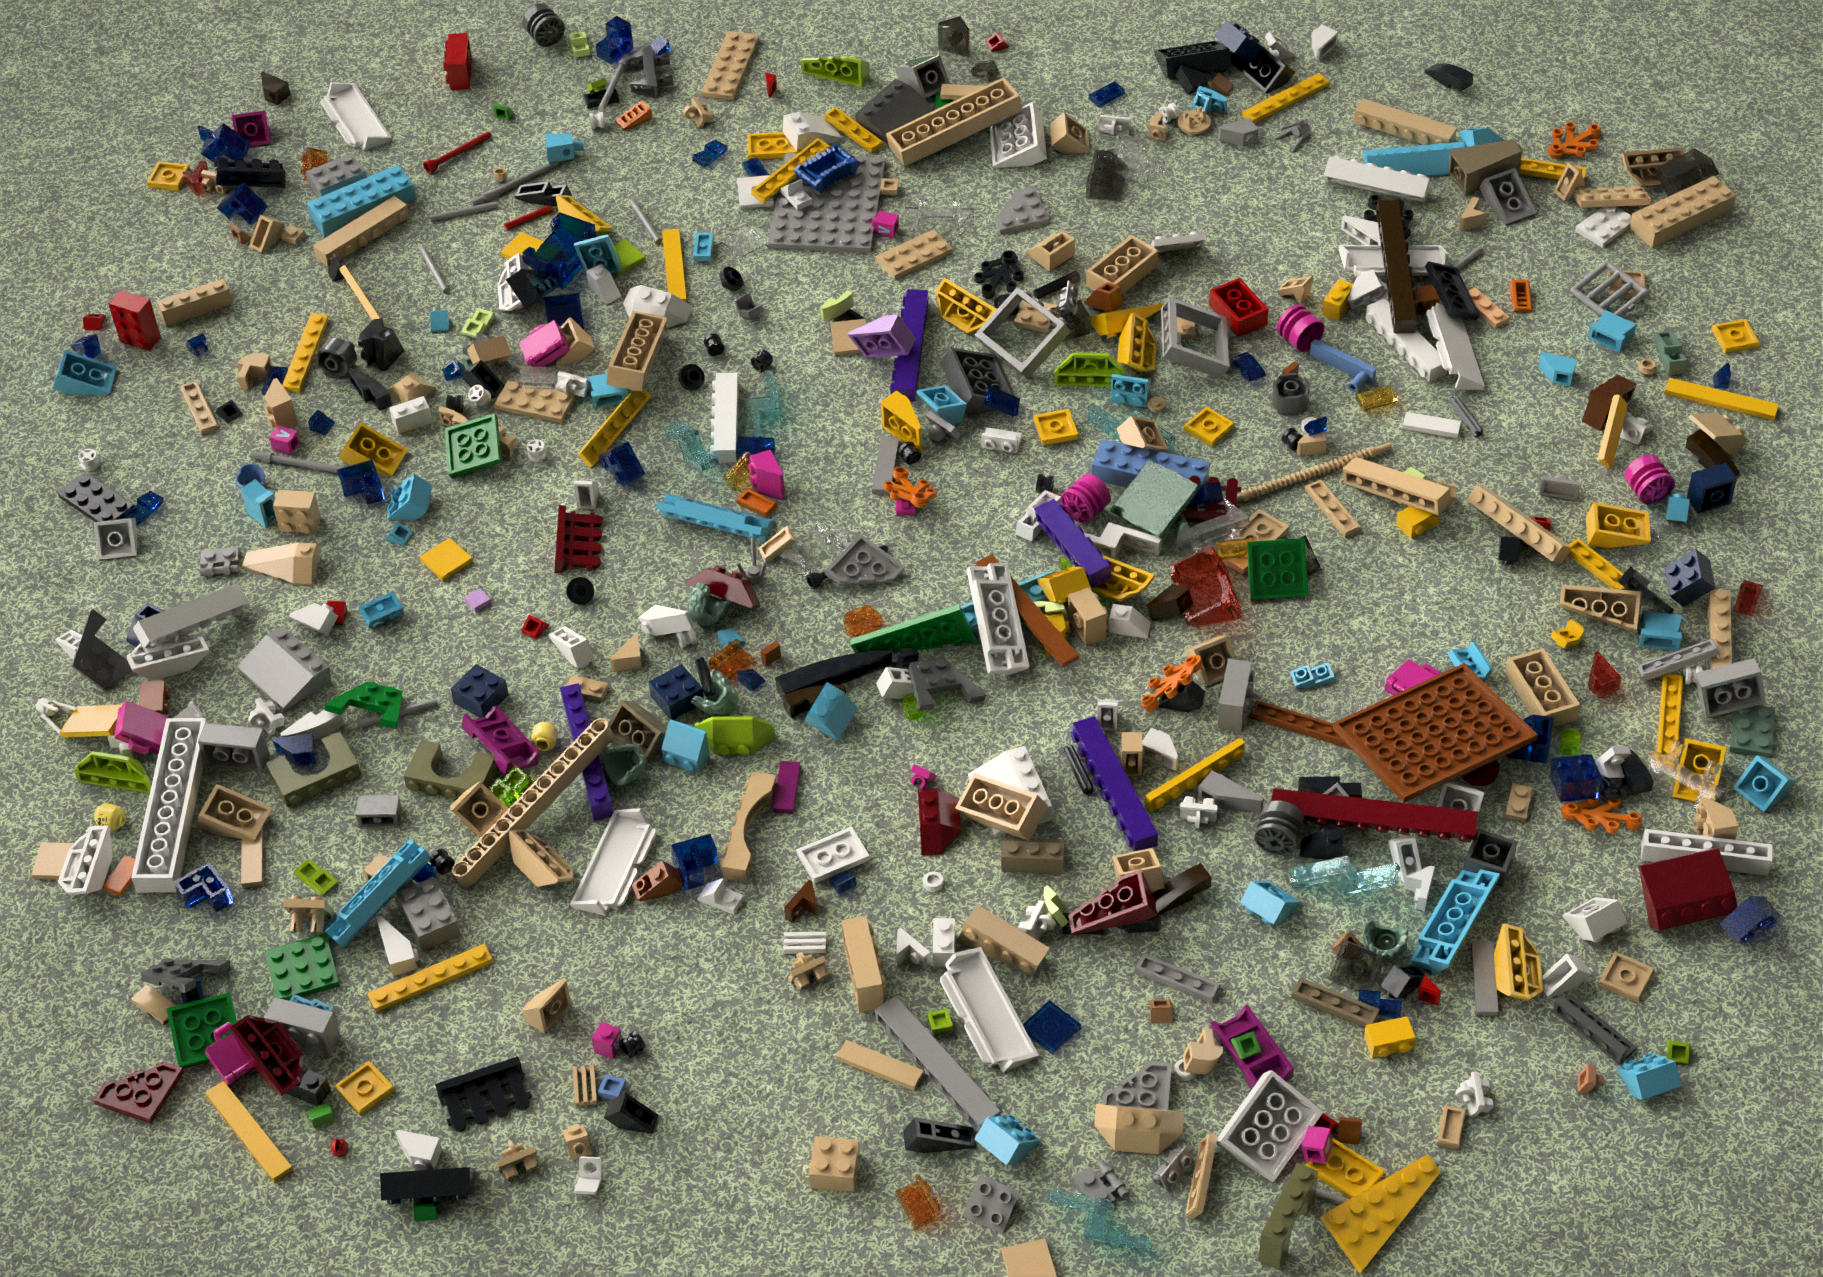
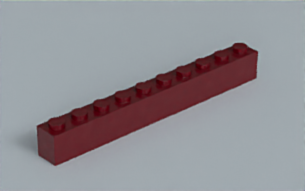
M1273 788L1271 801H1284L1295 805L1304 815L1303 823L1313 821L1321 826H1327V823L1335 824L1339 828L1355 826L1356 829L1364 831L1368 830V828H1373L1381 833H1388L1390 830L1397 831V834L1400 835L1416 833L1417 836L1429 838L1430 835L1438 836L1442 840L1459 838V841L1470 843L1471 840L1477 841L1480 823L1478 811Z

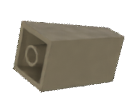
M1514 139L1450 150L1448 173L1466 196L1480 190L1479 186L1485 178L1516 168L1517 172L1520 173L1523 150Z

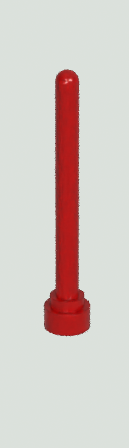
M486 132L435 160L428 159L424 161L423 167L425 171L429 174L435 172L439 165L491 138L492 134L491 132Z

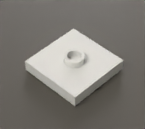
M770 175L737 178L740 209L774 206L773 197L763 204L751 195V191Z

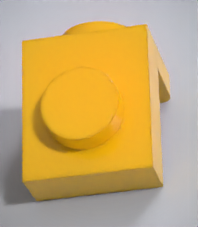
M1570 619L1565 628L1554 630L1550 637L1556 641L1559 647H1573L1579 644L1586 629L1574 619Z

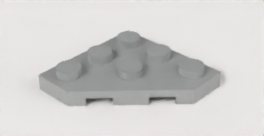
M1033 186L1017 190L995 218V225L1000 234L1049 223V217Z
M860 534L825 570V575L838 585L893 583L904 571L905 566Z
M1150 1061L1144 1065L1141 1071L1131 1074L1121 1081L1118 1087L1104 1093L1102 1104L1168 1110L1172 1063Z

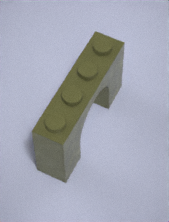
M340 731L321 739L330 763L319 774L312 776L297 774L291 768L285 755L266 763L268 773L287 807L296 805L307 798L317 796L321 792L361 776L359 764Z
M421 740L403 776L406 788L412 791L419 790L431 795L437 794L450 799H458L466 790L479 781L489 788L498 767L494 763V755L477 751L469 769L464 774L455 778L440 777L435 774V770L443 756L440 743Z
M1297 1162L1261 1233L1259 1262L1280 1270L1288 1254L1290 1236L1298 1214L1307 1216L1315 1200L1318 1178L1317 1170Z

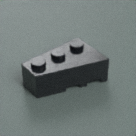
M521 269L506 279L525 309L559 287L555 276L547 271Z

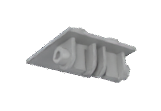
M979 1175L962 1217L1003 1234L1013 1208L1019 1204L1020 1199H1018L1020 1191Z

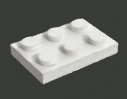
M1617 206L1602 207L1577 225L1575 232L1603 248L1630 228L1632 215Z
M1200 231L1190 232V235L1183 236V233L1174 234L1170 238L1158 236L1155 237L1150 246L1156 248L1159 252L1201 247L1206 241L1205 233H1200Z
M852 827L796 849L797 856L814 884L870 861V855Z

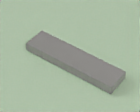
M881 436L872 484L873 494L890 495V492L885 491L883 487L885 481L893 482L899 437Z
M1709 639L1640 664L1637 668L1643 682L1720 655L1715 641Z
M1472 941L1471 952L1476 1016H1498L1493 942Z
M1144 953L1135 967L1136 974L1213 1004L1221 989V984Z

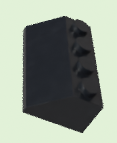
M1261 42L1259 44L1263 49L1252 64L1231 51V64L1266 94L1285 86L1295 74L1292 68Z
M463 1167L380 1173L381 1200L387 1201V1205L401 1204L402 1199H410V1203H422L423 1198H432V1202L446 1201V1196H454V1200H466L468 1195H474L476 1169Z

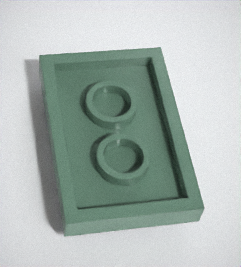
M1757 705L1733 711L1729 752L1770 758L1772 754L1775 708Z

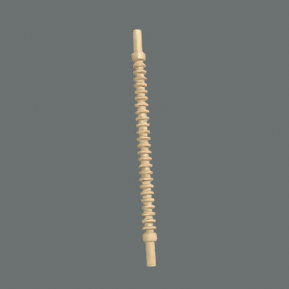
M1389 442L1377 447L1371 446L1366 448V450L1357 451V454L1353 452L1352 455H1344L1343 458L1339 457L1338 460H1330L1329 463L1324 462V465L1319 464V466L1315 465L1314 468L1310 467V470L1306 468L1305 471L1301 470L1300 473H1292L1291 476L1286 475V478L1284 476L1281 479L1277 478L1276 481L1272 480V483L1268 481L1267 484L1263 483L1262 486H1254L1253 489L1248 488V491L1246 489L1242 490L1237 494V502H1245L1250 498L1254 499V496L1259 497V494L1263 496L1264 493L1273 492V489L1277 491L1278 488L1282 489L1283 486L1285 488L1288 485L1292 486V483L1297 484V481L1301 483L1302 480L1311 479V476L1315 478L1316 475L1320 476L1321 473L1323 475L1326 472L1330 473V470L1335 471V468L1339 470L1340 467L1344 468L1355 457L1364 460L1374 458L1376 454L1391 450L1392 444Z

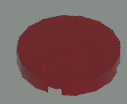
M1494 760L1462 775L1461 778L1471 785L1487 786L1497 779L1500 770L1497 760Z

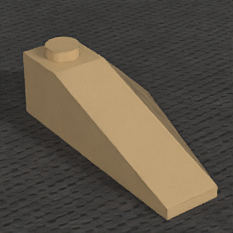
M298 542L246 552L242 567L259 574L270 575L277 580H285L292 585L312 586L319 565L320 555L317 543Z

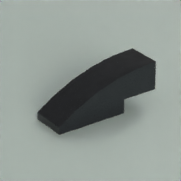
M1438 63L1424 72L1446 88L1453 86L1460 92L1473 84L1474 74L1452 64Z
M547 181L520 185L515 198L527 203L558 207L557 195L572 196L567 184L551 186L550 182Z
M351 368L348 369L350 382L365 403L372 401L379 411L392 406L390 393L382 384L365 373Z
M1630 749L1631 754L1620 764L1624 773V778H1621L1623 784L1627 783L1632 795L1652 791L1654 780L1638 755Z
M1340 776L1299 777L1298 791L1323 794L1338 782L1349 797L1362 798L1361 783H1340Z

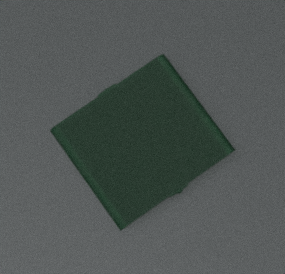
M1148 460L1109 511L1130 522L1133 526L1141 528L1161 539L1201 486L1171 469L1169 470Z

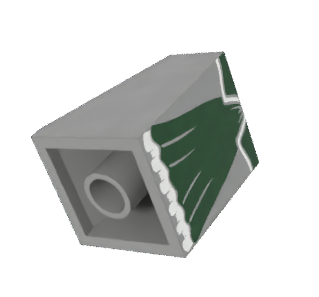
M920 55L895 67L899 80L909 84L924 99L940 92L942 84H950L940 55Z

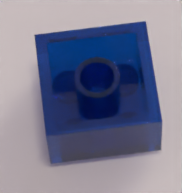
M1592 754L1552 758L1550 778L1560 802L1601 798L1602 777Z

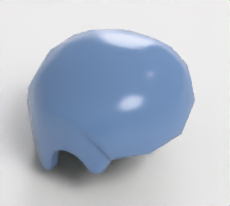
M249 463L241 466L236 476L238 488H243L255 479L263 486L265 473L257 464Z

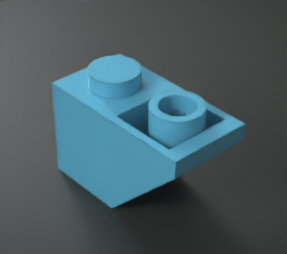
M1541 352L1538 367L1552 383L1571 386L1577 359Z
M1672 493V497L1667 496L1666 519L1687 522L1690 499L1685 498L1684 494Z

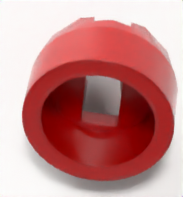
M336 1138L332 1141L330 1149L335 1157H343L348 1153L349 1146L343 1138Z

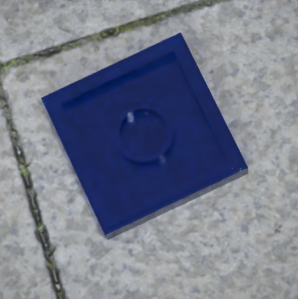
M1050 1000L1023 1023L1028 1036L1052 1055L1081 1029V1023Z

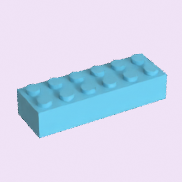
M396 165L307 202L310 219L322 235L326 237L393 196L407 203L416 199L414 184L401 167Z

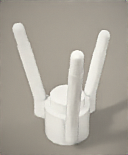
M47 698L39 699L36 704V710L41 713V718L45 719L61 735V729L49 716L59 711L57 707L77 711V707L59 703L55 700L51 701Z

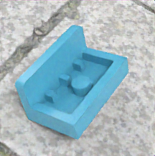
M394 591L358 607L368 628H378L386 620L398 619L404 611V607L402 604L400 605Z
M1471 642L1467 649H1451L1448 653L1455 667L1464 663L1483 682H1485L1493 670L1476 642Z

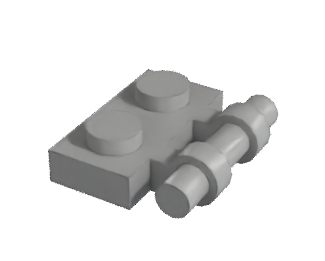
M239 547L201 550L200 576L208 575V577H214L215 574L225 573V575H231L233 572H239Z
M1100 1160L1096 1164L1100 1169L1099 1172L1095 1173L1092 1167H1089L1072 1177V1182L1096 1214L1116 1204V1199L1113 1195L1118 1193L1121 1198H1125L1129 1194L1125 1189L1126 1185L1124 1182L1116 1177L1114 1169L1111 1165H1107L1104 1160ZM1106 1178L1111 1184L1108 1188L1102 1182Z

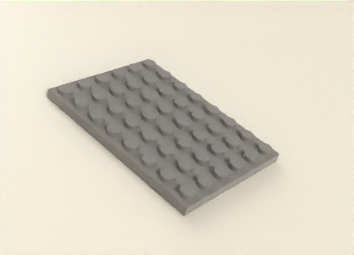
M785 153L783 165L797 154ZM854 156L860 161L856 174L852 176L847 173V178L843 176V179L839 177V181L834 179V183L830 182L831 186L823 187L824 192L821 194L802 180L803 190L812 198V204L800 210H797L779 191L771 223L768 248L871 253L874 236L872 220L877 216L880 186L886 163L885 157ZM798 176L797 178H795V179H794L792 182H790L789 184H791V183H793V182H796V181L800 180L801 178H799V176Z

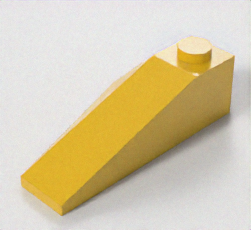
M1164 303L1102 313L1088 317V321L1099 336L1107 335V338H1113L1118 336L1117 333L1122 332L1132 312L1146 319L1161 310Z

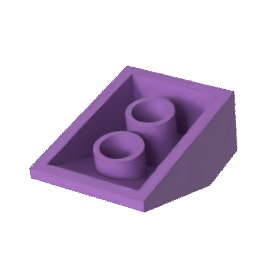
M899 315L883 316L848 333V336L865 358L908 355L916 340Z

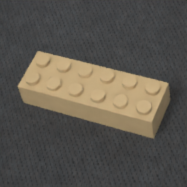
M1712 176L1632 213L1630 230L1651 248H1654L1733 211L1737 195L1715 176Z
M632 311L608 366L607 385L642 392L666 335V317Z

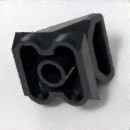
M382 318L373 319L359 334L358 346L362 347L361 359L365 360L367 365L377 361L378 368L382 371H387L404 352V348L394 330L385 327Z

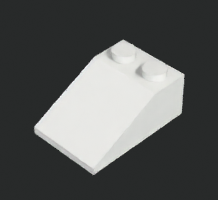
M802 112L784 115L783 133L796 151L803 150L817 138H820L827 144L842 140L836 128L827 122L824 117Z

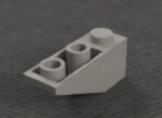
M1213 770L1199 785L1198 798L1203 801L1206 798H1213L1217 808L1257 813L1262 811L1263 797Z

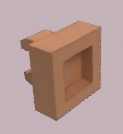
M1587 1064L1578 1074V1093L1584 1095L1590 1090H1599V1084L1604 1085V1076L1596 1074V1066Z

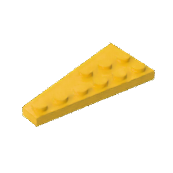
M1428 1154L1321 1216L1320 1219L1360 1274L1441 1173Z

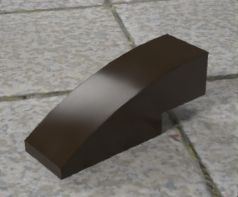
M1699 429L1687 437L1685 448L1699 457V464L1705 468H1710L1726 463L1735 476L1739 475L1740 472L1730 457L1703 430Z
M825 685L808 687L783 695L784 709L791 718L808 710L810 711ZM833 685L846 694V687L844 685Z
M1201 863L1180 873L1164 884L1163 889L1153 893L1158 915L1193 900V895L1211 887L1212 877Z

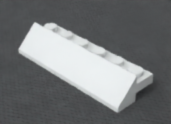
M1008 563L969 566L967 574L988 674H1003V677L1028 669L1030 666Z

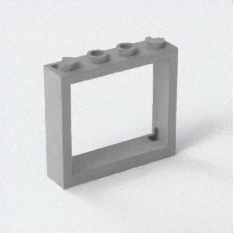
M1017 287L974 335L983 345L1026 379H1029L1071 331L1066 326L1068 323L1062 317L1058 319L1055 317L1056 313L1050 308L1046 310L1040 300L1037 298L1033 300L1031 298L1032 295L1024 289L1022 291ZM1022 300L1056 325L1054 330L1023 364L989 338Z
M1169 297L1161 308L1163 359L1221 378L1230 368L1226 317ZM1176 316L1215 330L1216 358L1177 344Z

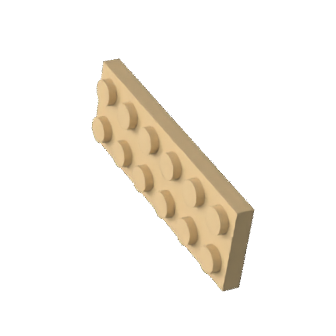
M727 31L701 91V97L734 100L758 44L759 35Z

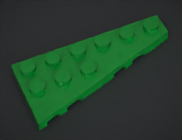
M957 604L850 639V646L855 653L893 650L895 653L901 652V649L911 648V650L942 648L946 644H954L956 647L962 646V643L972 642V645L979 644V640L962 608Z

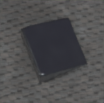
M337 255L333 257L328 269V274L333 282L345 278L340 271L343 265Z
M232 399L218 407L215 412L227 423L243 414Z

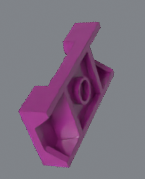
M497 705L493 706L485 717L472 720L468 714H464L461 727L472 739L478 737L495 756V765L504 774L538 765L540 751Z
M1248 1005L1244 1006L1236 1017L1224 1023H1219L1215 1020L1211 1022L1210 1029L1213 1031V1037L1221 1047L1226 1048L1245 1075L1244 1080L1251 1090L1261 1076L1271 1070L1285 1081L1293 1078L1294 1067ZM1254 1031L1261 1052L1240 1059L1231 1039Z

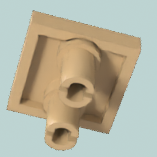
M291 896L290 899H284L283 908L291 915L289 932L293 934L297 932L298 934L303 933L304 917H312L311 934H317V932L318 934H323L324 917H334V909L322 897L315 896L311 897V899H303L300 896Z

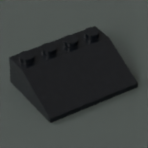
M1217 40L1154 50L1163 75L1170 80L1177 79L1175 74L1181 66L1206 74H1210L1214 70L1224 72L1227 71V68H1232L1230 49Z

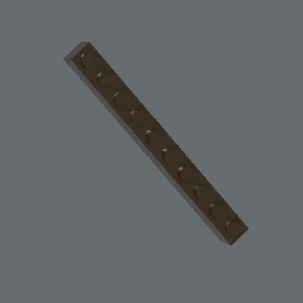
M1378 200L1376 216L1393 334L1415 333L1416 326H1419V315H1416L1417 302H1414L1416 293L1415 290H1412L1414 280L1410 278L1412 276V267L1408 266L1410 264V254H1407L1408 242H1405L1406 230H1403L1405 221L1401 219L1403 217V208L1399 206V200Z

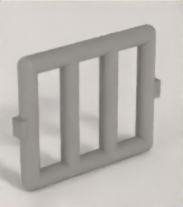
M1606 260L1592 272L1588 271L1584 278L1570 289V293L1601 316L1606 308L1633 287L1639 293L1613 313L1621 317L1627 311L1631 312L1634 310L1635 305L1649 294V290L1613 263ZM1606 269L1614 273L1587 296L1580 292L1583 287ZM1619 278L1626 282L1625 285L1600 305L1592 301Z

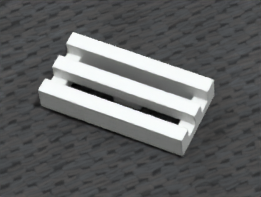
M784 932V954H798L800 952L826 953V932Z

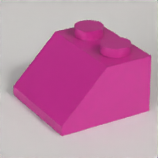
M265 110L232 115L237 148L271 144L268 117Z
M771 450L749 456L750 464H748V469L751 474L749 481L752 488L755 487L758 494L778 500H786L783 473Z

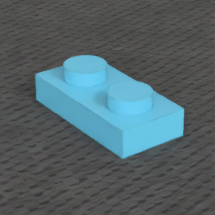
M696 233L693 252L694 261H711L713 233Z

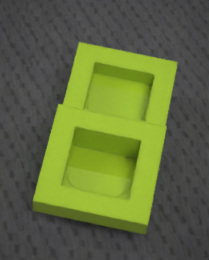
M310 858L294 870V875L323 896L338 883V880L325 868H319Z

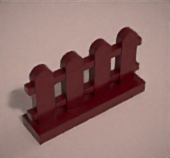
M1175 474L1177 476L1174 478V480L1171 482L1168 488L1171 487V485L1175 482L1178 476L1180 477V475ZM1196 475L1189 478V483L1184 489L1190 483H1193V485L1188 490V493L1194 485L1197 487L1188 497L1187 502H1184L1181 506L1187 508V510H1178L1171 520L1239 525V514H1236V511H1240V506H1237L1236 503L1237 492H1241V487H1238V481L1235 478L1228 479L1226 486L1219 485L1217 477H1210L1208 484H1200V478ZM1180 478L1179 481L1176 483V485L1172 488V490L1169 492V495L1172 493V491H1173V490L1176 488V486L1179 484V482L1181 481V478ZM1182 483V484L1180 485V487H1179V488L1177 489V491L1173 494V496L1170 498V500L1166 503L1165 506H1167V505L1170 503V501H1171V500L1173 499V497L1177 494V492H1178V491L1180 490V488L1184 485V483ZM1200 490H1207L1206 503H1199ZM1218 491H1226L1225 505L1218 504ZM1180 494L1174 500L1171 506L1167 509V511L1164 513L1163 518L1171 509V507L1175 504V502L1178 500ZM1180 501L1165 520H1168L1181 503ZM1198 508L1206 509V511H1198ZM1217 510H1225L1224 513L1217 512Z
M559 505L554 573H562V566H566L568 569H572V567L587 568V571L600 567L601 559L593 555L599 554L602 546L593 541H599L602 538V531L594 529V527H600L603 524L601 516L595 515L594 512H590V515L576 514V511L566 513V505ZM575 526H588L589 528H580ZM574 539H578V540H589V541H588V542L574 541ZM573 553L588 554V556L573 555Z

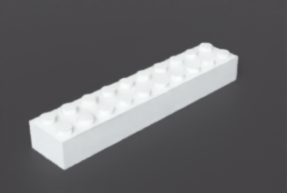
M166 718L131 877L137 893L178 892L204 767L198 739L204 724L207 723L206 718Z

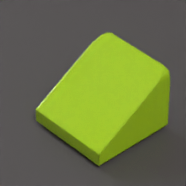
M1668 1040L1666 1058L1678 1064L1689 1065L1691 1043Z

